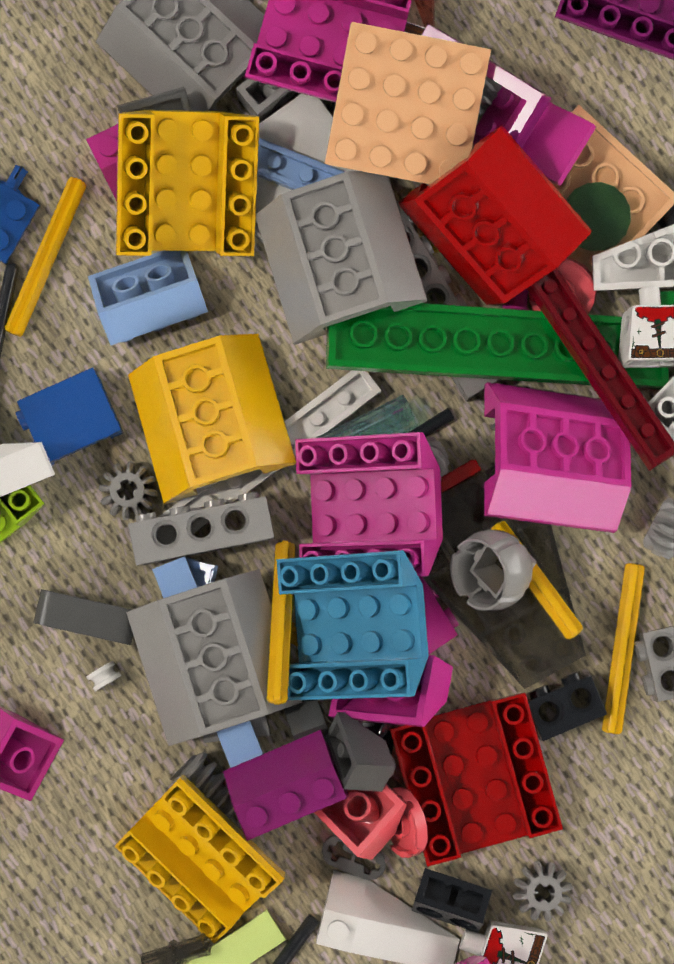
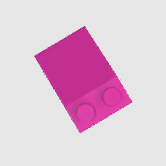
M502 86L500 91L497 92L498 96L493 100L491 106L487 108L476 126L472 147L500 125H503L509 132L527 101ZM549 102L522 149L551 183L561 186L596 126Z

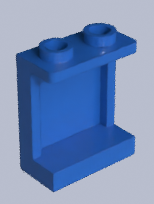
M93 367L17 401L20 410L15 413L24 431L30 430L34 442H42L51 466L57 460L109 437L112 439L124 433L98 373Z

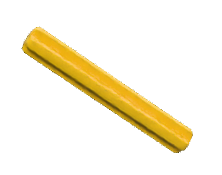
M505 521L498 522L490 529L505 531L518 539ZM536 563L528 588L566 639L574 638L583 630L582 624Z

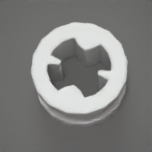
M113 661L86 676L88 681L92 680L94 682L93 690L95 692L122 676L120 672L114 671L115 663Z

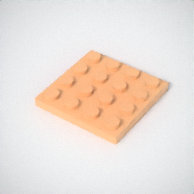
M351 22L324 164L432 184L471 153L491 49Z
M578 105L571 113L593 123L596 128L561 186L553 185L592 230L591 234L567 258H573L584 264L593 274L592 256L645 236L674 205V192L587 111Z

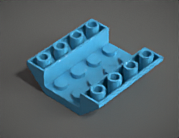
M404 550L276 559L279 595L294 594L299 663L290 664L288 700L415 696L429 654L423 583Z

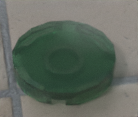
M603 182L587 183L575 189L566 199L592 230L591 234L578 246L579 248L589 251H605L617 245L626 235L631 222L630 206L625 196L614 186Z

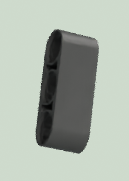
M41 589L33 623L131 645L133 632L126 612L132 609Z

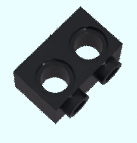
M580 671L561 678L563 685L550 690L548 685H544L529 692L531 698L528 699V704L539 740H548L607 715L591 675L581 676ZM577 688H583L588 694L587 703L580 708L575 707L571 702L572 692ZM546 701H551L556 707V715L549 721H544L539 716V708Z
M425 868L412 911L479 933L492 890Z

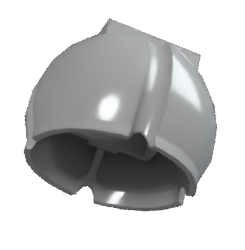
M488 529L472 534L457 546L459 550L451 557V578L458 595L469 597L467 601L469 606L484 611L502 610L517 603L524 596L532 580L533 568L537 561L528 553L526 547L519 543L515 536L505 531ZM497 559H499L503 570L496 564Z

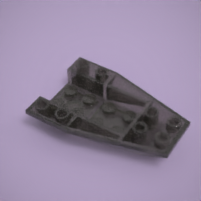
M495 466L441 495L443 540L429 576H423L429 587L514 679L526 689L586 656L580 633L574 638L566 639L529 588L525 591L524 596L512 606L502 610L484 611L469 606L467 604L469 597L459 596L453 585L450 564L452 555L459 550L457 546L472 534L491 529L498 522L505 521L526 547L529 554L537 561V565L575 615L552 526L550 524L484 516V482L495 474ZM497 559L496 564L503 570L499 559Z

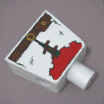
M659 287L639 289L640 305L631 306L622 316L618 359L624 368L674 367V305H661Z
M489 920L484 935L465 929L459 949L477 956L486 957L490 964H539L548 934L540 928Z

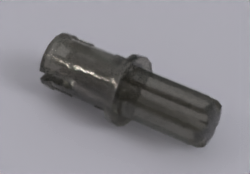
M204 933L180 942L171 940L167 946L143 953L140 957L141 964H183L197 958L207 957L211 955L210 942L204 943L208 939Z

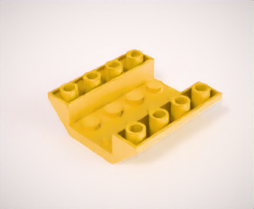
M141 110L118 113L116 255L151 256L152 251H216L220 256H254L259 116L219 111Z
M259 334L219 335L153 356L128 374L162 500L165 505L198 495L196 488L258 469L263 474L296 464L295 455Z
M184 774L114 846L128 862L132 863L148 879L151 885L160 890L172 902L174 907L182 912L213 943L217 942L228 932L243 913L259 898L262 897L264 899L285 879V872L251 839L247 841L244 832Z

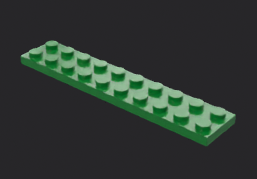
M420 303L396 312L393 311L391 306L327 326L326 369L591 385L542 311ZM589 315L618 358L622 317ZM668 367L625 368L637 388L661 390L669 381Z

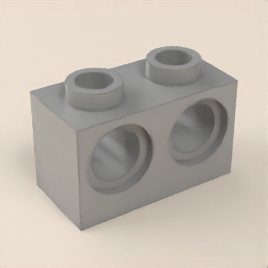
M674 625L638 633L639 641H635V651L638 661H644L647 675L642 676L646 695H652L653 701L656 702L674 699V688L667 691L661 685V676L666 671L674 673ZM658 637L665 638L669 644L668 652L661 657L653 651V643Z

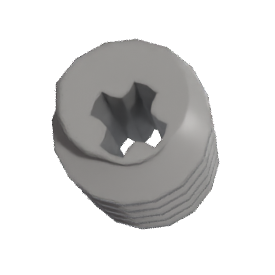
M205 751L193 755L170 780L184 774L230 819L235 814L227 784L223 785L225 780L223 772L216 775L213 774L217 766L215 761L207 765L203 764L207 756Z

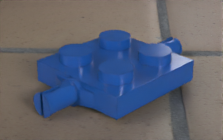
M15 165L6 182L0 180V262L5 265L8 263L40 207L39 204L25 197L18 189L28 171L24 168L21 169L18 165Z

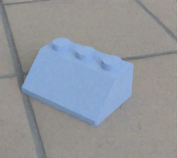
M160 251L151 256H145L88 276L96 309L110 346L120 342H128L137 336L152 331H160L169 325L184 320H192L208 312L187 251Z

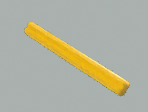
M70 177L66 183L5 325V330L10 334L21 337L25 332L85 192L86 184L78 178Z
M286 540L276 543L274 555L266 696L267 701L274 705L284 704L288 700L293 594L279 595L276 559L295 558L296 547L294 543Z
M627 563L624 567L606 694L605 710L607 715L603 716L602 731L611 734H621L623 731L645 574V567L635 563Z

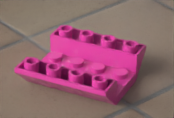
M269 0L257 43L253 44L245 78L336 103L351 22L404 32L412 0Z
M485 383L484 417L495 418V474L484 482V516L615 533L618 530L632 487L631 445L602 400L504 384Z
M413 432L295 439L296 474H310L313 543L299 544V557L404 550L417 575L429 576L443 540L440 467L424 433Z

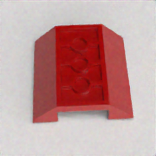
M500 125L476 143L467 158L429 186L425 183L421 184L398 202L402 210L486 305L505 304L558 268L592 232L503 125Z
M525 692L434 715L424 727L401 725L390 729L405 787L417 799L425 816L428 841L423 854L427 867L461 858L463 853L527 836L530 839L563 830Z

